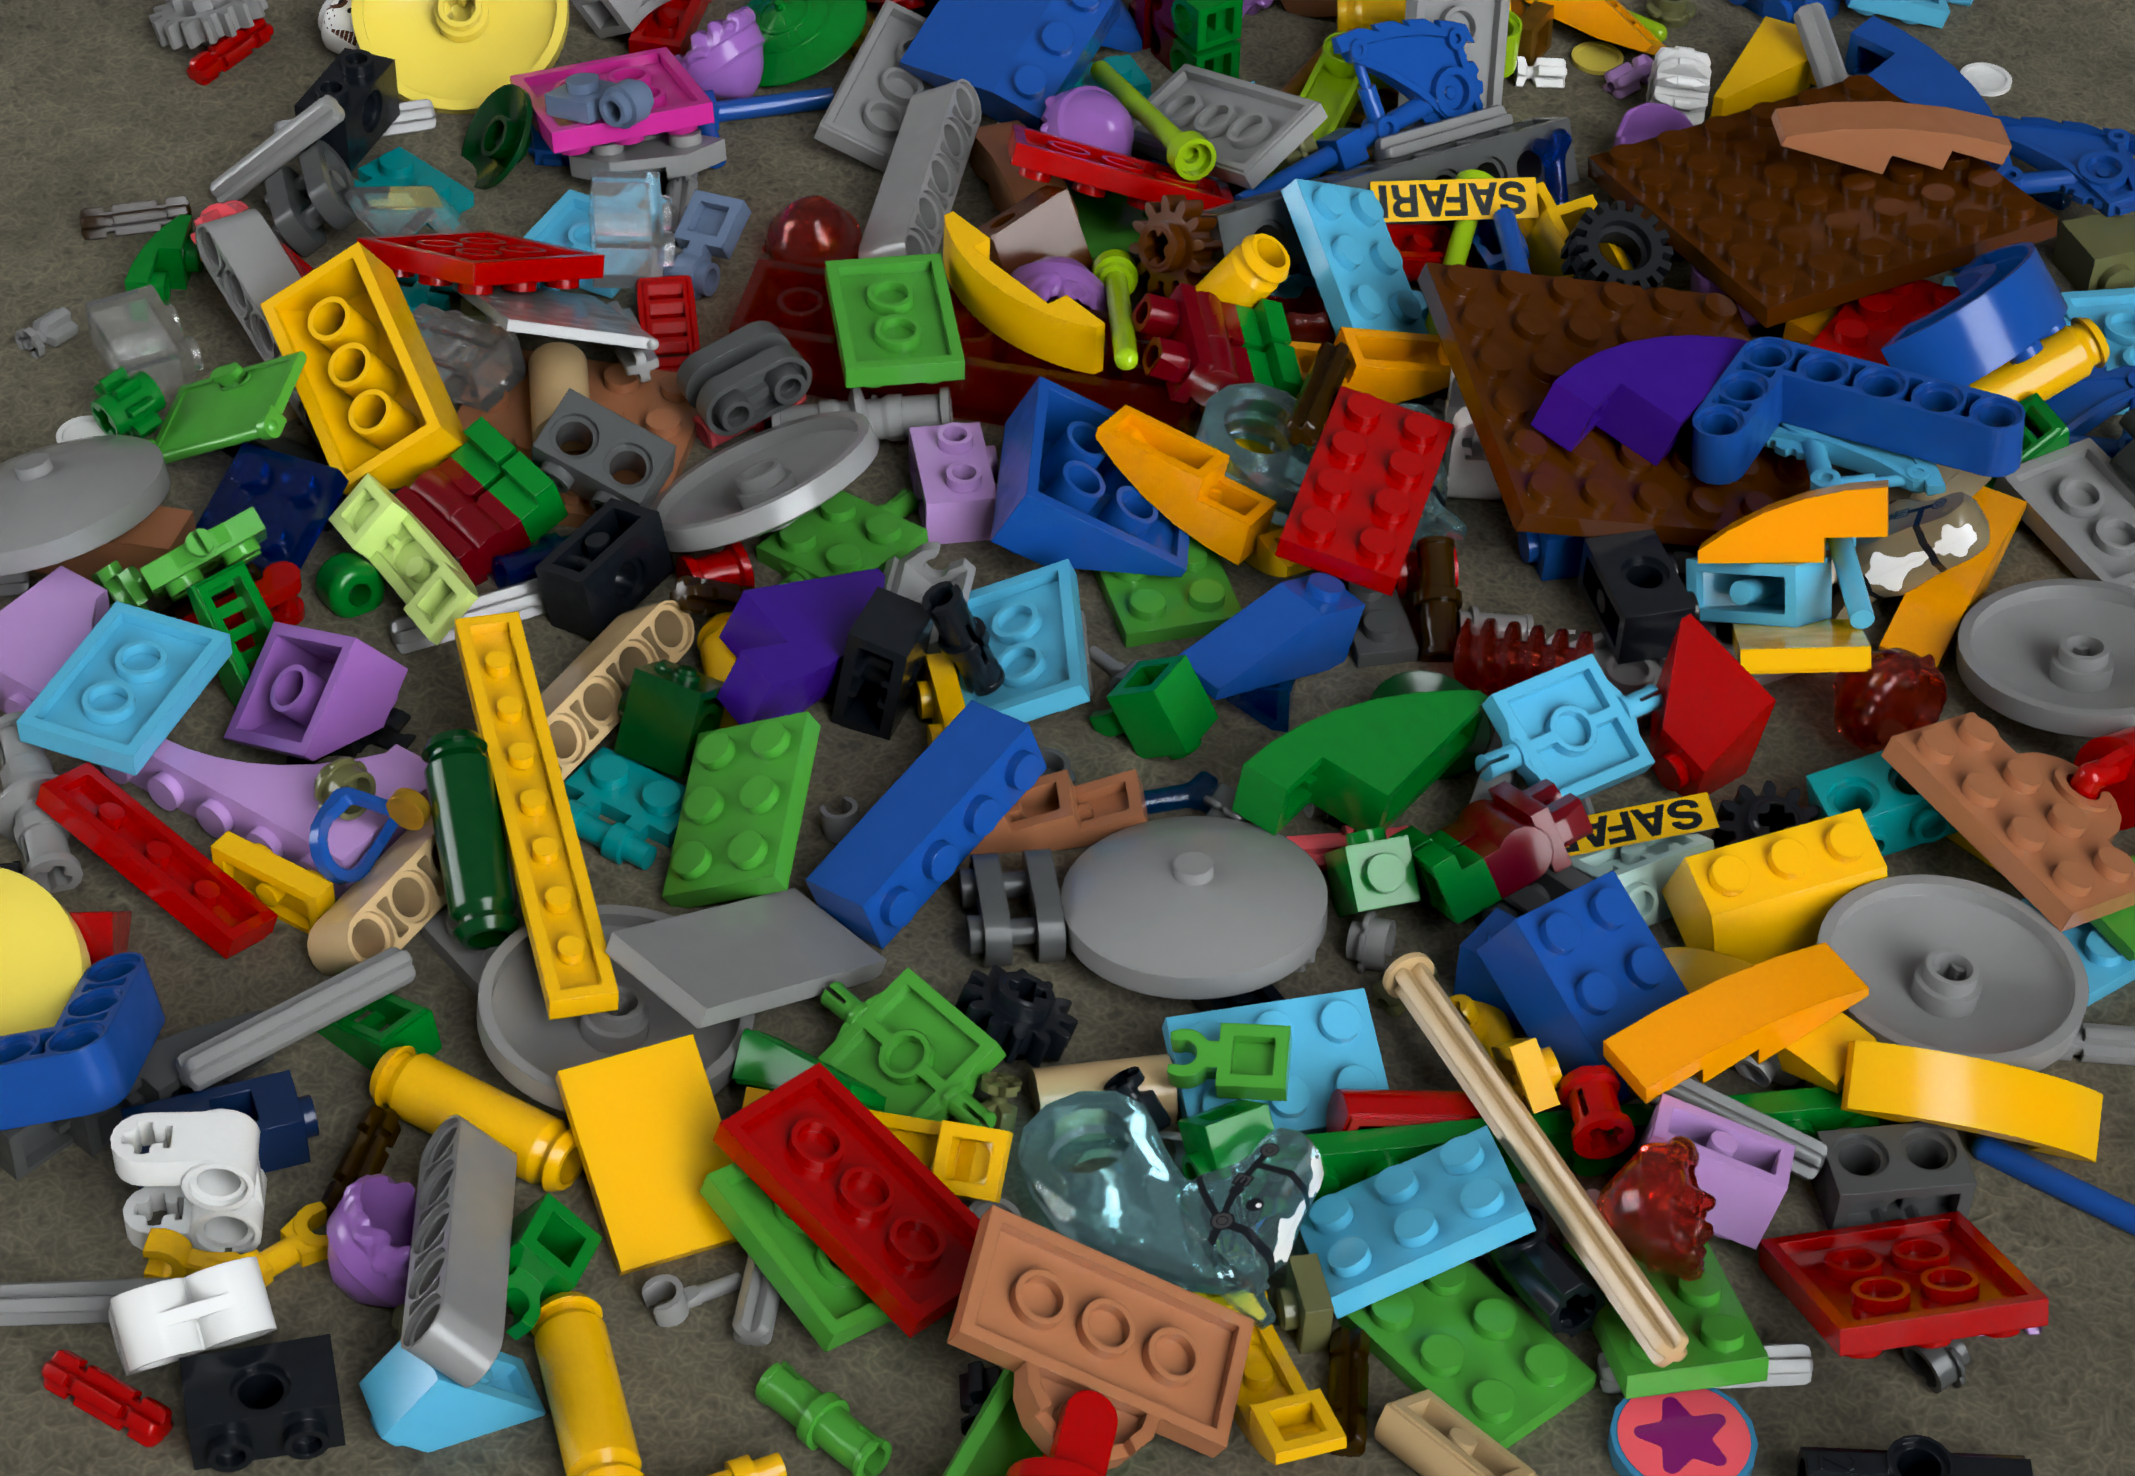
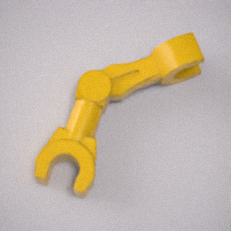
M321 1201L305 1205L280 1230V1241L261 1252L255 1249L242 1255L237 1252H210L194 1249L192 1243L176 1231L167 1228H151L142 1251L143 1257L149 1258L144 1271V1278H184L197 1271L246 1257H257L264 1284L267 1287L274 1281L275 1276L297 1263L302 1267H306L328 1259L329 1239L327 1234L318 1235L312 1232L313 1229L327 1222V1207Z

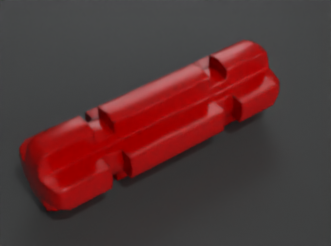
M264 18L253 20V27L236 30L237 35L234 37L223 36L216 44L207 47L208 51H202L190 59V67L186 70L188 77L195 80L199 85H208L219 77L218 73L228 71L252 54V49H259L269 42L274 34L272 25L266 23Z
M67 1349L58 1350L50 1361L45 1362L41 1371L44 1377L43 1385L45 1389L64 1400L69 1395L74 1396V1406L117 1431H120L124 1426L129 1428L127 1436L143 1446H156L173 1428L172 1411L168 1406L149 1396L143 1397L140 1400L142 1395L140 1390L96 1365L88 1366L87 1369L88 1361Z

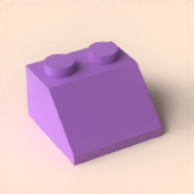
M274 622L223 738L235 744L315 761L383 728L391 709L397 702L398 693L408 668L356 637Z

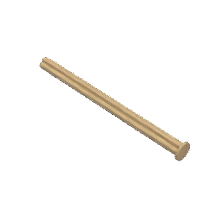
M1421 952L1408 953L1396 959L1387 968L1383 976L1382 983L1386 992L1391 997L1400 998L1651 1362L1658 1367L1664 1368L1672 1362L1683 1360L1688 1354L1686 1346L1689 1343V1337L1433 976L1434 964L1431 959Z

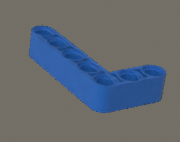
M1758 337L1748 341L1740 349L1695 411L1692 418L1691 470L1698 480L1707 484L1724 485L1739 480L1748 470L1779 424L1783 422L1981 476L2004 477L2020 468L2026 412L2017 400L2007 396L1782 338Z
M118 953L103 958L91 965L81 977L54 1027L0 1036V1131L92 1115L116 1106L127 1097L165 1023V1014L145 959L140 953Z

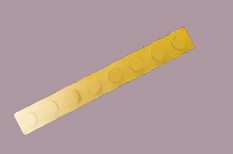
M519 611L455 619V640L478 733L488 745L484 754L491 761L506 847L549 1020L618 1010L619 991L610 957L605 952L607 948Z

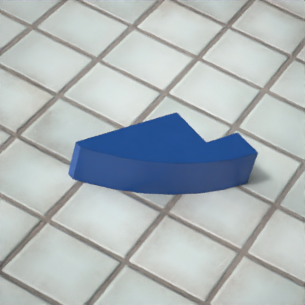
M1874 15L1851 32L1845 60L1847 74L1852 76L1867 74L1905 103L1948 107L1984 116H1994L1990 107L1975 87L1952 64L1907 32ZM1982 160L1993 168L1992 162Z

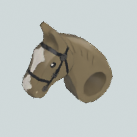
M1936 464L1946 485V492L1927 496L1926 492L1914 493L1900 487L1889 488L1888 537H1856L1855 550L1871 603L1880 598L1904 595L1934 576L1973 558L1987 547L1990 540L1989 522L1977 501L1972 497L1992 477L1981 476ZM1826 550V556H1831L1830 550ZM1832 559V584L1836 583L1839 588L1832 602V618L1829 619H1849Z

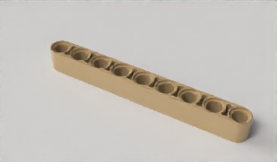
M665 600L626 611L617 616L541 693L563 781L622 720L618 716V706L622 694L631 684L634 668L664 659L676 664L691 647L695 634L693 620L689 613H683L680 610L678 602ZM432 815L421 829H407L374 863L370 872L360 881H356L313 925L307 941L308 954L313 965L322 974L333 977L391 947H397L402 950L447 903Z

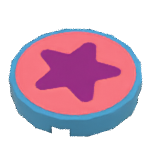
M1707 1388L1631 1399L1624 1398L1615 1407L1607 1445L1612 1466L1620 1476H1751L1758 1441L1752 1420L1737 1401L1716 1388Z

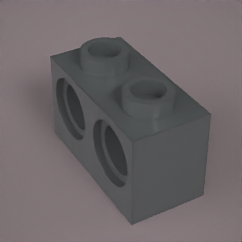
M569 388L532 446V462L554 481L558 492L567 493L571 491L588 500L595 511L600 509L611 498L649 509L673 471L676 446ZM577 441L584 444L589 450L581 455H569L563 452L559 446L565 442ZM621 470H630L637 473L642 480L635 484L626 485L616 481L612 475Z
M1913 1121L1895 1125L1862 1128L1843 1127L1836 1130L1817 1131L1816 1139L1824 1142L1828 1149L1825 1162L1819 1173L1811 1181L1828 1230L1960 1211L1968 1218L1977 1181L1956 1129Z

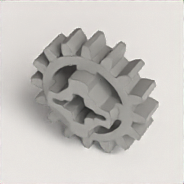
M165 0L166 4L153 8L155 14L150 15L149 18L162 47L171 45V48L176 50L188 44L189 49H194L198 45L209 47L212 44H216L223 36L234 37L237 35L236 30L240 28L253 27V20L263 18L265 16L264 10L268 9L269 6L267 0Z

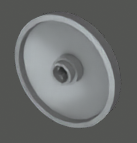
M834 411L792 420L738 441L696 464L676 478L670 487L657 495L649 509L658 511L660 514L669 551L693 552L745 541L768 532L783 529L835 496L868 468L878 453L879 442L867 417L858 412Z
M93 436L45 446L0 463V576L28 572L75 558L116 539L147 518L165 499L171 485V476L159 447L149 440L134 436Z
M2046 579L2013 585L1988 595L1967 612L1959 627L1956 665L1962 681L1980 701L1996 712L2041 730L2073 736L2100 737L2135 726V588L2090 579Z
M1210 816L1170 817L1139 823L1119 830L1096 842L1081 854L1067 872L1061 888L1066 942L1076 957L1091 971L1118 986L1162 998L1187 1000L1216 999L1248 993L1273 984L1296 971L1315 953L1322 942L1327 927L1328 891L1322 871L1310 855L1296 843L1278 833L1274 836L1255 824L1228 818Z
M1913 874L1899 875L1869 882L1847 893L1833 905L1821 924L1815 944L1826 942L1869 987V996L1842 1013L1858 1023L1874 1036L1877 1042L1954 1053L2038 1072L2056 1062L2074 1043L2089 1000L2087 974L2081 958L2069 939L2044 915L2021 900L1995 888L1970 880L1941 875Z
M596 905L606 945H608L613 931L675 917L663 912L635 906ZM526 925L506 938L487 961L478 987L476 1020L481 1044L488 1058L504 1078L518 1090L532 1099L564 1113L566 1111L555 1079L557 1071L690 1034L694 1035L712 1093L715 1095L732 1080L743 1031L746 1028L753 1030L755 1014L697 1029L611 957L610 960L619 991L618 1010L549 1020Z

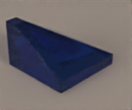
M1296 679L1230 696L1226 700L1269 729L1288 732Z

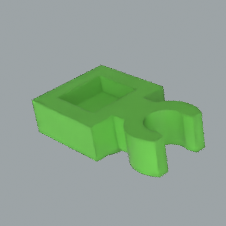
M1221 1023L1219 1041L1207 1040L1201 1033L1192 1029H1178L1171 1032L1172 1051L1192 1053L1196 1058L1187 1065L1168 1064L1167 1074L1170 1085L1189 1089L1201 1085L1206 1079H1216L1217 1098L1287 1101L1292 1046L1291 1026Z

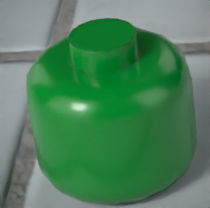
M342 552L331 556L322 564L316 576L315 587L319 599L336 616L341 618H353L375 610L384 599L385 584L382 575L368 560L358 554Z

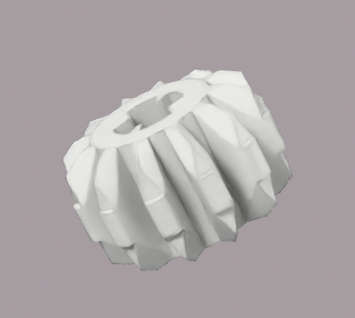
M1661 47L1655 54V59L1652 62L1651 73L1648 78L1646 102L1667 104L1685 114L1693 126L1701 124L1704 121L1711 88L1710 78L1712 71L1708 54L1695 51L1694 48Z

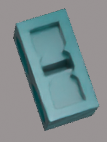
M1884 750L1806 775L1809 806L1817 805L1821 808L1817 820L1860 808L1882 856L1923 843L1935 842L1944 836L1958 832L1881 756Z

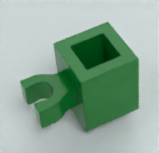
M1186 655L1138 661L1106 696L1111 708L1096 710L1089 716V720L1098 733L1112 737L1125 732L1139 757L1147 759L1168 756L1171 760L1186 757L1197 750L1202 743L1201 737L1219 718Z
M549 1192L512 1221L506 1306L513 1311L514 1319L506 1333L516 1341L533 1329L540 1317L541 1303L545 1299L557 1293L569 1292L576 1287L603 1238Z

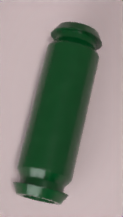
M453 729L432 736L427 741L421 758L424 762L428 763L424 775L431 806L449 917L457 925L453 930V936L464 948L486 950L489 947L499 946L506 938L518 930L520 920L513 916L517 908L491 761L484 754L488 745L473 730Z

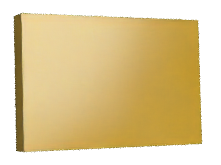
M1826 619L1796 628L1732 623V645L1737 661L1750 674L1863 672L1871 669V645L1863 629L1854 628L1850 624L1849 619Z
M693 1034L557 1071L555 1077L619 1276L738 1242L700 1193L707 1174L730 1165L734 1161L713 1141L717 1128L722 1121Z

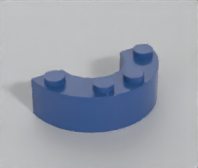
M2031 242L2010 244L1976 256L1953 279L1961 293L1960 296L1925 317L1905 325L1880 350L1890 367L1970 387L1969 384L2009 361L2012 365H2015L2038 354L2044 348L2040 340L2055 334L2066 326L2067 323L2063 317L2068 310V305L2035 245Z

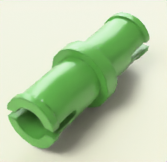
M783 1361L781 1365L778 1362L773 1364L761 1376L756 1386V1399L763 1405H768L797 1429V1439L811 1450H816L818 1447L822 1448L852 1472L853 1476H878L886 1467L892 1453L891 1444L883 1437L877 1436L850 1414L849 1404L835 1392H821L797 1373L795 1368L786 1361Z

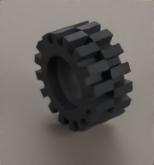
M1616 200L1611 208L1607 201L1600 202L1594 210L1590 207L1583 214L1565 240L1566 244L1561 249L1560 255L1561 259H1566L1561 266L1563 276L1574 274L1573 279L1600 282L1614 281L1631 286L1637 285L1641 286L1643 290L1651 289V287L1658 288L1672 266V263L1668 261L1673 256V246H1664L1670 236L1666 229L1658 232L1654 230L1659 220L1653 214L1647 220L1640 217L1644 208L1634 204L1628 212L1625 211L1626 201ZM1610 243L1623 249L1630 256L1635 269L1623 270L1610 264L1603 257L1598 244Z

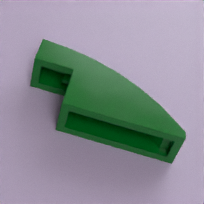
M1478 690L1408 693L1377 698L1340 708L1303 723L1270 742L1243 764L1232 811L1274 836L1309 803H1312L1356 831L1384 827L1386 831L1475 742L1484 713L1482 704L1489 696Z

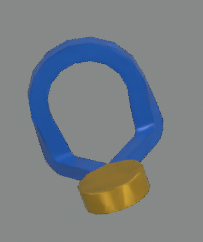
M350 787L338 788L332 792L319 809L310 826L309 846L311 857L318 871L328 881L339 885L360 881L370 872L398 826L408 830L421 829L431 816V806L423 795L410 788L397 789L389 800ZM351 805H357L389 816L374 843L350 870L344 869L333 860L328 847V832L333 821Z

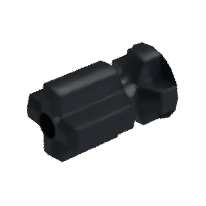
M1134 1066L1114 1075L1105 1084L1104 1091L1110 1099L1124 1098L1125 1101L1119 1107L1118 1113L1136 1141L1144 1139L1154 1140L1159 1136L1161 1130L1170 1126L1171 1118L1153 1090H1138L1145 1077L1139 1067Z
M974 1361L968 1364L967 1373L959 1375L960 1407L964 1413H969L968 1416L961 1419V1432L964 1436L1001 1375L1002 1369L999 1366L985 1368L982 1361Z

